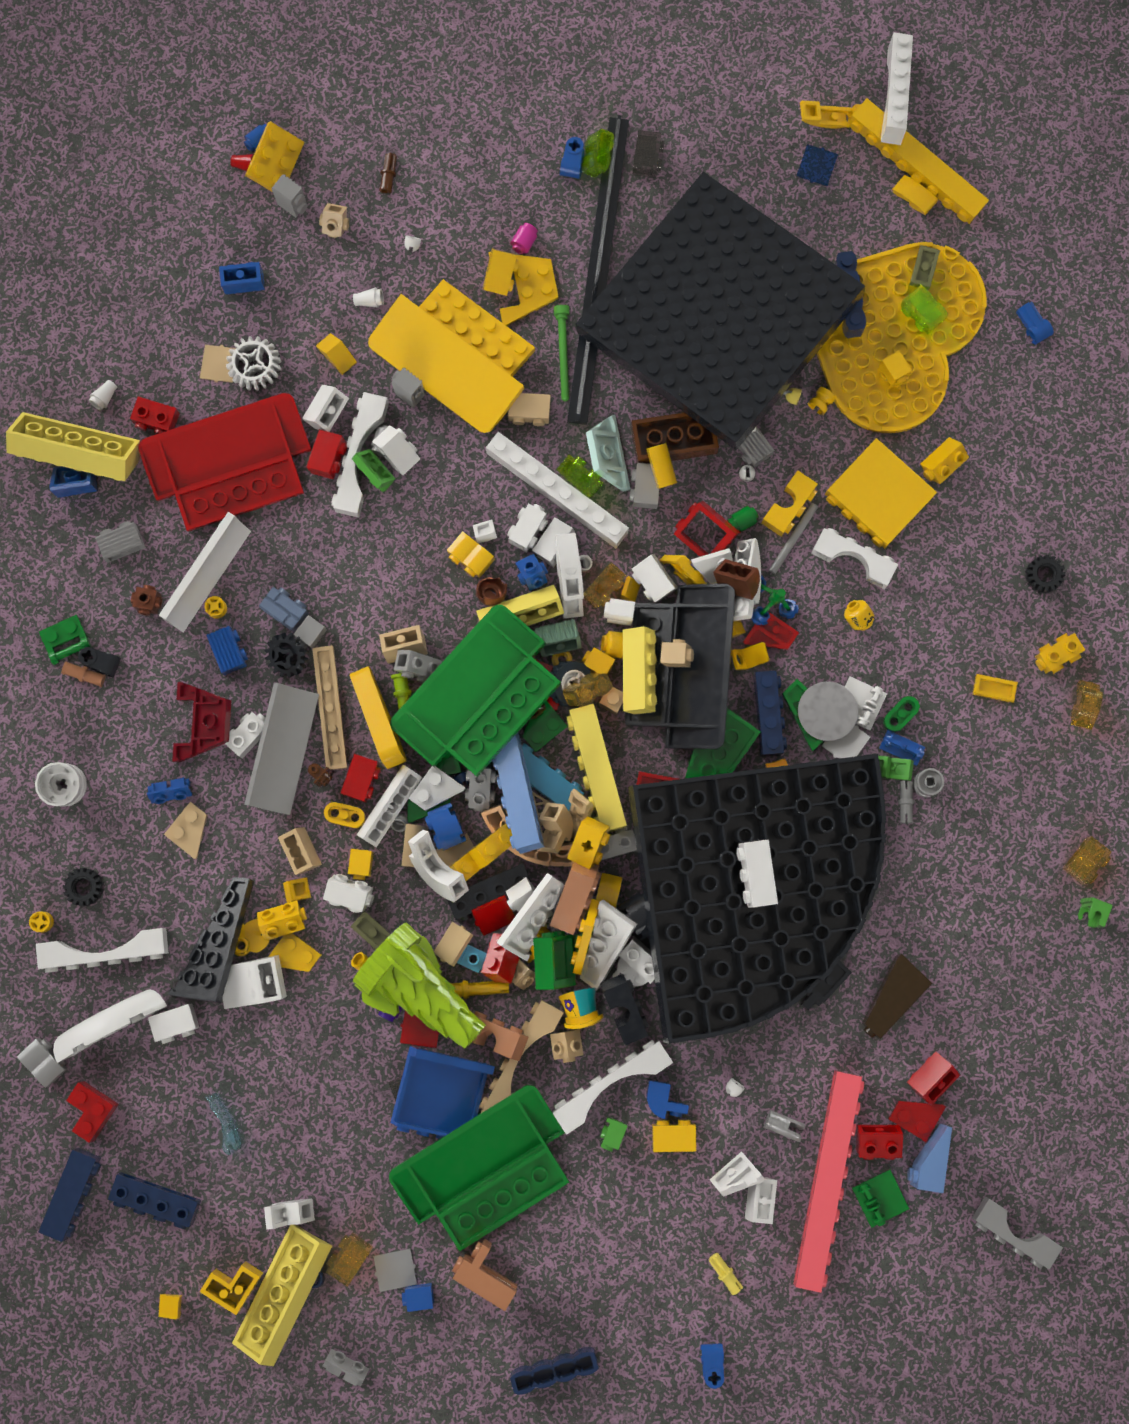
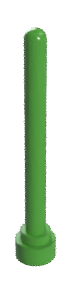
M556 305L553 307L554 316L558 320L561 399L566 402L569 400L566 320L570 315V309L568 305Z

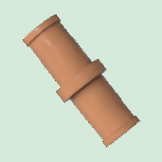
M68 662L64 663L61 672L63 675L79 679V682L84 683L86 681L99 687L103 686L106 678L105 674L91 671L89 667L84 666L82 668Z

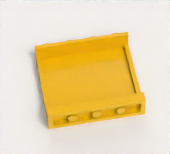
M876 438L829 487L825 495L827 496L826 500L834 507L837 505L842 510L841 513L846 519H852L857 523L856 527L860 532L864 534L867 532L877 547L882 546L885 549L923 507L930 502L937 492Z

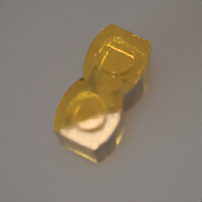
M590 673L584 676L579 683L567 686L563 691V695L569 706L583 707L592 703L596 696L607 694L613 686L607 673Z
M1087 836L1063 867V870L1082 885L1091 884L1098 876L1096 873L1098 869L1105 867L1110 861L1109 855L1112 851L1094 837Z

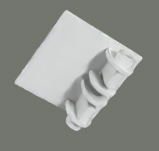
M849 676L845 687L853 694L857 702L858 718L856 724L870 731L887 693L883 692V689L878 686L874 688Z

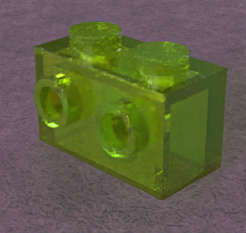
M569 454L556 470L585 496L592 498L604 484L600 480L601 476L595 473L593 468L591 471L585 467L587 463L580 456L577 455L575 458Z

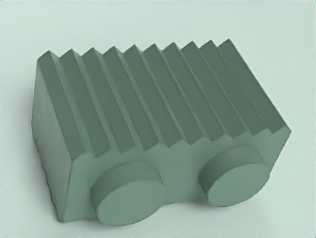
M575 619L535 628V633L546 642V645L540 650L541 657L582 648Z

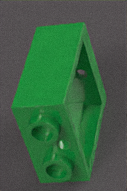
M564 931L541 933L542 937L533 938L536 990H555L575 986L576 979L575 973H573L575 964H571L574 952L573 935L565 934Z

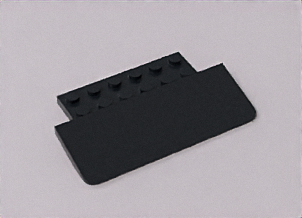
M728 584L678 585L676 604L635 603L633 628L647 627L655 630V655L657 659L655 664V675L657 678L655 695L657 697V704L655 705L656 712L642 714L626 712L625 725L666 727V749L716 750L724 744L735 605V590L732 586ZM674 639L685 640V643L690 645L694 651V659L690 667H666L661 664L662 642L673 643Z

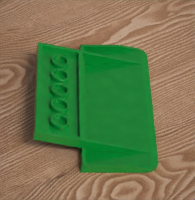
M496 605L492 607L392 717L390 721L392 730L433 767L449 752L478 777L562 684L560 680L534 659L546 645V642L505 606Z
M526 1085L394 1167L389 1173V1181L417 1224H421L436 1214L460 1252L569 1183L568 1178L547 1146L548 1143L565 1132L538 1089L533 1085Z

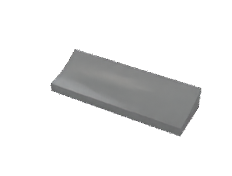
M280 683L273 684L244 805L279 814H291L319 694Z

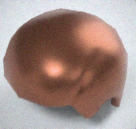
M499 577L484 578L476 586V596L484 605L494 606L500 604L506 598L507 584H504Z

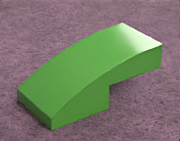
M878 756L882 778L911 781L913 760Z

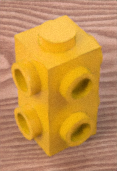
M949 437L920 465L924 471L923 475L928 481L941 484L969 456L961 442Z
M1065 633L1056 639L1057 643L1053 646H1050L1048 643L1038 649L1040 653L1035 656L1037 667L1041 671L1044 670L1045 673L1052 671L1055 674L1064 668L1062 664L1068 660L1070 663H1073L1082 658L1080 653L1084 652L1085 648L1075 633L1070 636Z
M296 900L257 912L258 927L264 940L268 941L305 929L304 920H307L305 908H300Z

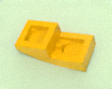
M904 175L892 189L895 195L908 201L913 209L924 215L938 202V198L929 190L907 175Z

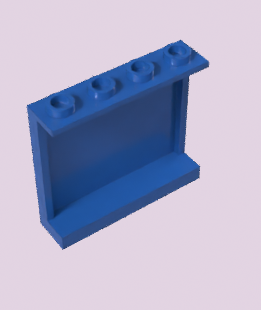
M410 1046L390 1123L397 1126L396 1130L409 1133L410 1129L416 1130L418 1135L429 1137V1133L436 1134V1138L441 1139L477 1116L487 1074L493 1075L495 1066Z

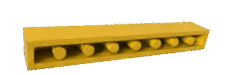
M866 98L851 115L848 122L851 129L856 133H860L870 145L877 147L884 157L890 158L901 171L907 172L913 180L929 190L942 202L945 208L954 211L961 221L970 224L985 207L989 199L907 131L901 145L881 142L884 112Z

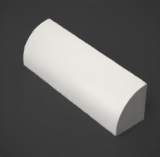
M402 765L357 835L377 847L422 777L410 768Z

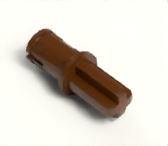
M388 153L385 155L383 170L380 172L382 178L379 191L381 193H392L393 179L396 177V154Z

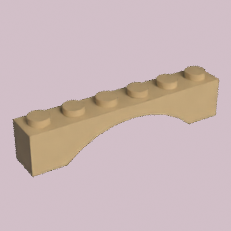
M541 1000L540 1004L535 1002L530 1012L533 1014L530 1022L525 1021L521 1028L523 1035L529 1037L523 1053L536 1040L555 1030L564 1013L563 1011ZM505 1058L499 1069L503 1071L500 1078L497 1079L495 1077L489 1087L492 1093L489 1098L484 1097L479 1106L482 1109L481 1113L511 1095V1083L518 1063L517 1060Z

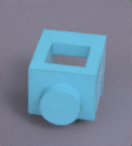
M467 945L457 963L480 973L487 953ZM471 955L477 956L476 963L470 962L469 958Z

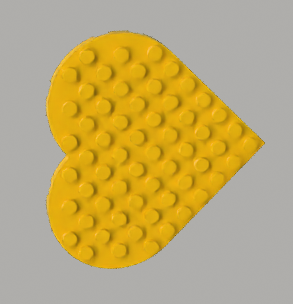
M932 242L907 244L857 259L856 271L860 277V282L865 285L862 306L866 316L864 331L861 337L846 338L841 323L817 352L828 388L836 397L834 401L836 406L849 420L864 429L878 433H899L919 426L932 416L946 394L949 380L947 356L964 348L974 338L984 320L987 297L979 272L970 261L968 262L960 255V252L946 245L943 247ZM920 245L940 250L929 290L909 285ZM900 350L912 372L907 382L900 386L897 383L891 387L880 370L879 365L883 359Z

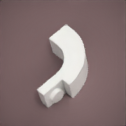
M422 830L408 841L412 851L409 858L422 879L436 893L447 900L455 902L469 890L464 875L448 867L438 856L428 831Z

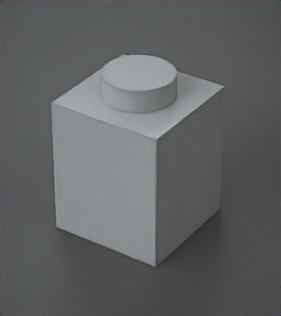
M308 615L293 635L296 638L300 637V644L306 643L303 647L304 649L307 647L312 649L327 629Z

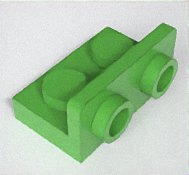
M371 449L358 452L352 457V460L368 477L371 484L382 492H385L396 479Z

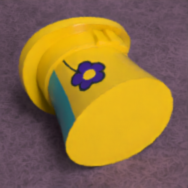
M596 988L577 990L558 996L567 1015L565 1018L566 1023H564L565 1028L581 1029L597 1024L604 1018L603 1014L599 1015L598 1010H596Z

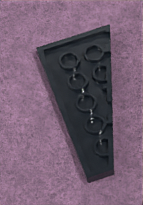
M239 877L232 878L221 898V906L217 913L213 912L210 918L212 920L207 930H203L188 957L189 963L184 972L180 971L177 977L179 981L174 989H170L169 996L221 1004L252 892L253 880Z

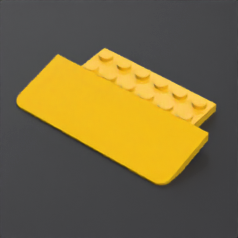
M444 279L419 307L400 294L368 340L371 350L399 371L402 368H406V371L409 370V373L422 380L426 392L481 433H488L493 430L522 393L524 385L513 378V376L536 351L533 345Z

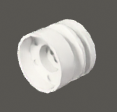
M56 762L50 763L40 770L36 777L35 788L39 798L48 805L58 807L72 806L85 795L87 780L83 771L77 766ZM60 782H65L68 785L67 788H62Z

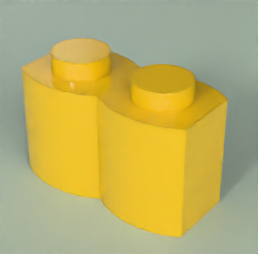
M463 531L447 549L448 554H450L448 558L456 565L459 563L466 567L464 571L471 577L476 575L480 578L495 560V557Z

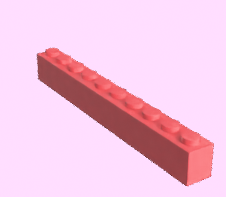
M834 1070L793 1283L797 1288L821 1293L822 1287L825 1288L827 1284L826 1265L830 1266L832 1253L829 1252L830 1244H834L836 1231H833L834 1223L838 1222L840 1216V1209H837L838 1202L842 1201L844 1195V1188H841L843 1179H846L848 1174V1166L845 1165L847 1158L851 1157L852 1145L849 1144L851 1136L854 1137L856 1132L854 1118L860 1111L858 1097L859 1094L863 1093L864 1081L858 1075Z

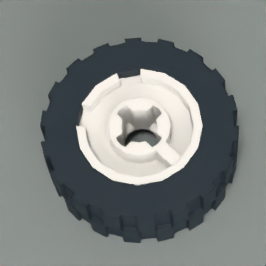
M577 661L558 663L550 673L560 680L562 684L550 697L561 706L578 707L585 704L591 698V694L594 691L593 687L595 686L591 670L585 664Z

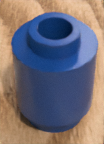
M266 124L258 125L244 136L246 140L244 144L250 152L256 151Z

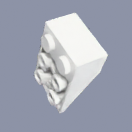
M279 955L232 964L222 997L224 1009L261 1004L287 997Z

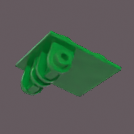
M890 1169L852 1188L871 1228L876 1225L882 1226L886 1223V1220L909 1210Z

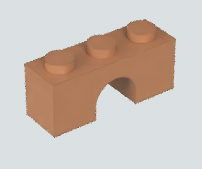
M475 1011L474 1014L486 1026L472 1043L484 1046L487 1037L494 1034L496 1044L493 1052L520 1061L529 1038L522 1034L523 1030L511 1026L510 1029L504 1027L505 1022L495 1018L492 1021L487 1020L486 1014Z

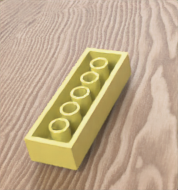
M22 412L6 431V450L9 454L71 468L76 471L92 473L96 476L109 477L117 481H126L140 459L138 450L140 440Z
M594 704L569 710V716H566L569 731H574L575 736H572L574 750H579L580 756L577 757L580 771L584 770L585 772L582 780L585 791L589 790L591 794L588 800L593 803V810L596 813L594 819L610 826L608 833L625 828L627 824Z

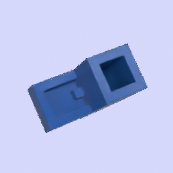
M649 1080L646 1095L647 1103L655 1115L665 1119L666 1111H670L669 1115L682 1117V1114H688V1104L668 1101L670 1083Z

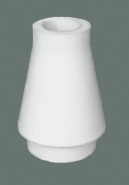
M375 287L353 294L354 305L379 308L380 305L384 304L382 289Z
M107 380L90 394L89 403L100 411L103 408H107L117 386L112 381Z

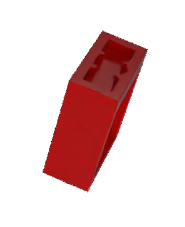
M701 501L697 504L695 502L688 509L690 514L687 518H682L676 524L675 528L677 530L674 532V535L698 556L708 555L703 548L684 533L688 525L702 511L726 532V535L711 553L727 549L740 532L707 503Z

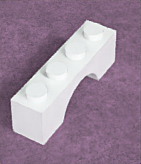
M824 528L811 554L827 562L842 555L853 556L865 567L866 581L885 590L898 566L894 562L895 560L886 555L880 556L876 554V551L871 547L865 546L864 548L858 545V542L850 537L844 538L840 536L839 532L834 529Z

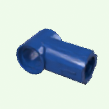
M1033 302L1026 303L1016 311L1026 327L1027 336L1030 335L1033 340L1032 344L1036 345L1054 334L1052 325L1047 319L1042 318Z

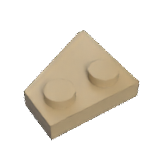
M190 802L164 835L196 860L199 855V847L208 815Z

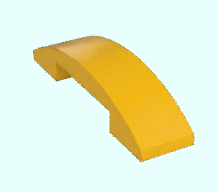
M801 100L802 121L822 128H849L848 122L851 115L861 104H855L852 108L820 106L818 101Z

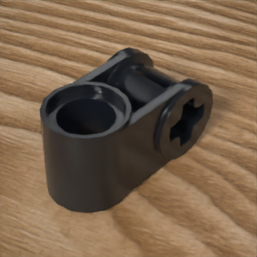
M91 647L81 649L78 654V659L84 666L101 674H108L112 678H114L121 658L114 654L102 652ZM92 655V656H93V659H92V660L89 659V660L87 661V660L85 659L86 656Z

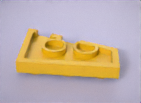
M591 899L586 920L582 919L579 932L583 933L582 936H577L575 948H578V952L574 951L571 959V964H575L573 969L575 974L581 975L599 900Z

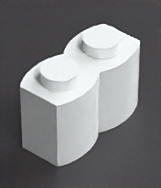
M611 598L610 602H606L604 618H607V623L631 626L635 602Z

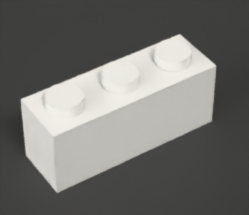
M769 839L740 843L739 848H737V858L741 861L742 865L740 879L745 885V891H743L745 904L748 905V908L778 904Z

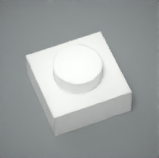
M492 520L473 525L478 544L497 538Z

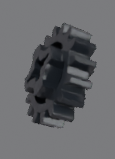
M283 632L272 637V640L267 642L269 647L264 651L269 653V655L265 657V660H270L271 663H269L268 667L273 666L275 668L274 674L280 672V677L287 675L288 678H291L294 675L300 674L307 667L304 663L309 661L305 657L309 650L303 649L306 643L300 644L299 636L294 639L293 633L286 635Z

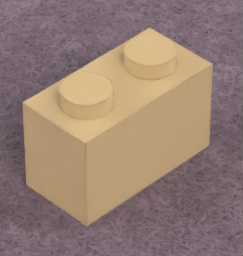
M521 393L509 409V421H512L515 425H524L525 422L533 423L534 426L549 424L551 395Z
M420 625L379 635L382 653L388 664L396 661L398 650H412L424 655L428 654L425 636Z

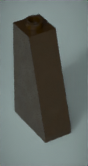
M902 954L895 956L862 1022L865 1026L863 1030L872 1039L874 1037L881 1039L933 984Z

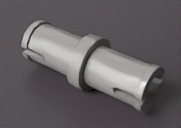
M900 781V800H898V805H900V823L906 824V815L908 824L913 823V805H915V800H913V781H907V789L906 782Z

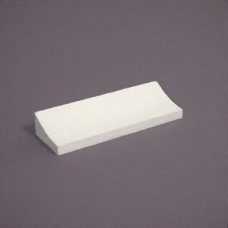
M230 512L225 515L159 614L167 623L183 633L251 532L236 516Z

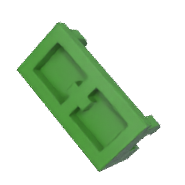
M1093 897L1081 899L1080 903L1082 905L1078 913V919L1081 920L1083 914L1088 912L1089 927H1105L1113 905Z

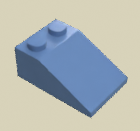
M939 1123L914 1160L912 1168L909 1167L907 1180L910 1181V1185L920 1190L944 1193L952 1127Z

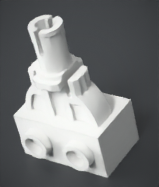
M634 937L621 951L617 970L612 977L618 976L619 973L624 974L626 980L630 979L635 988L647 982L651 984L655 978L651 950Z

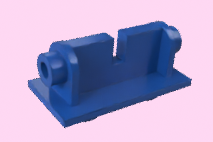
M889 730L886 731L879 749L898 758L913 760V765L916 766L925 753L924 746Z
M183 777L170 780L171 787H168L167 781L152 783L151 786H148L146 794L152 804H163L174 799L184 800L189 796H193L189 788L191 787L190 779Z

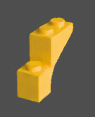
M503 824L449 867L462 873L465 881H467L511 846V828L508 829L507 824Z

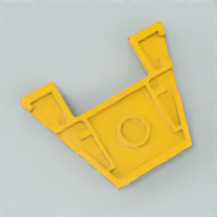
M516 255L519 264L517 271L514 272L520 304L500 308L501 319L504 325L509 326L511 323L558 299L551 259Z

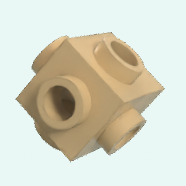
M327 203L319 219V225L322 226V234L337 238L341 237L345 230H348L349 218H347L346 206Z
M580 1030L550 1034L554 1060L563 1059V1063L576 1061L575 1057L583 1055Z

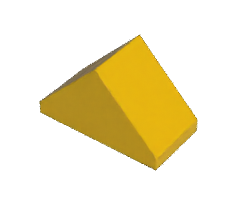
M331 333L316 345L318 350L341 375L357 363L344 343Z

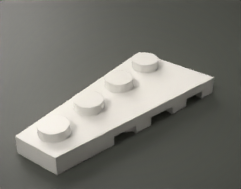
M547 873L497 943L525 961H528L530 957L528 952L531 946L534 945L533 938L537 937L541 926H545L548 920L547 913L554 908L565 885Z
M605 900L599 902V912L595 918L593 935L590 938L589 950L580 975V979L592 988H596V991L601 987L600 983L604 982L637 926L634 921Z

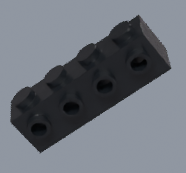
M522 863L469 886V890L455 902L447 900L455 920L460 919L461 922H465L473 918L471 910L503 895L509 900L506 894L508 889L525 877L531 882L524 864Z

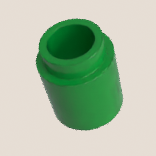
M745 506L730 515L727 521L741 533L755 525L759 516L753 507Z

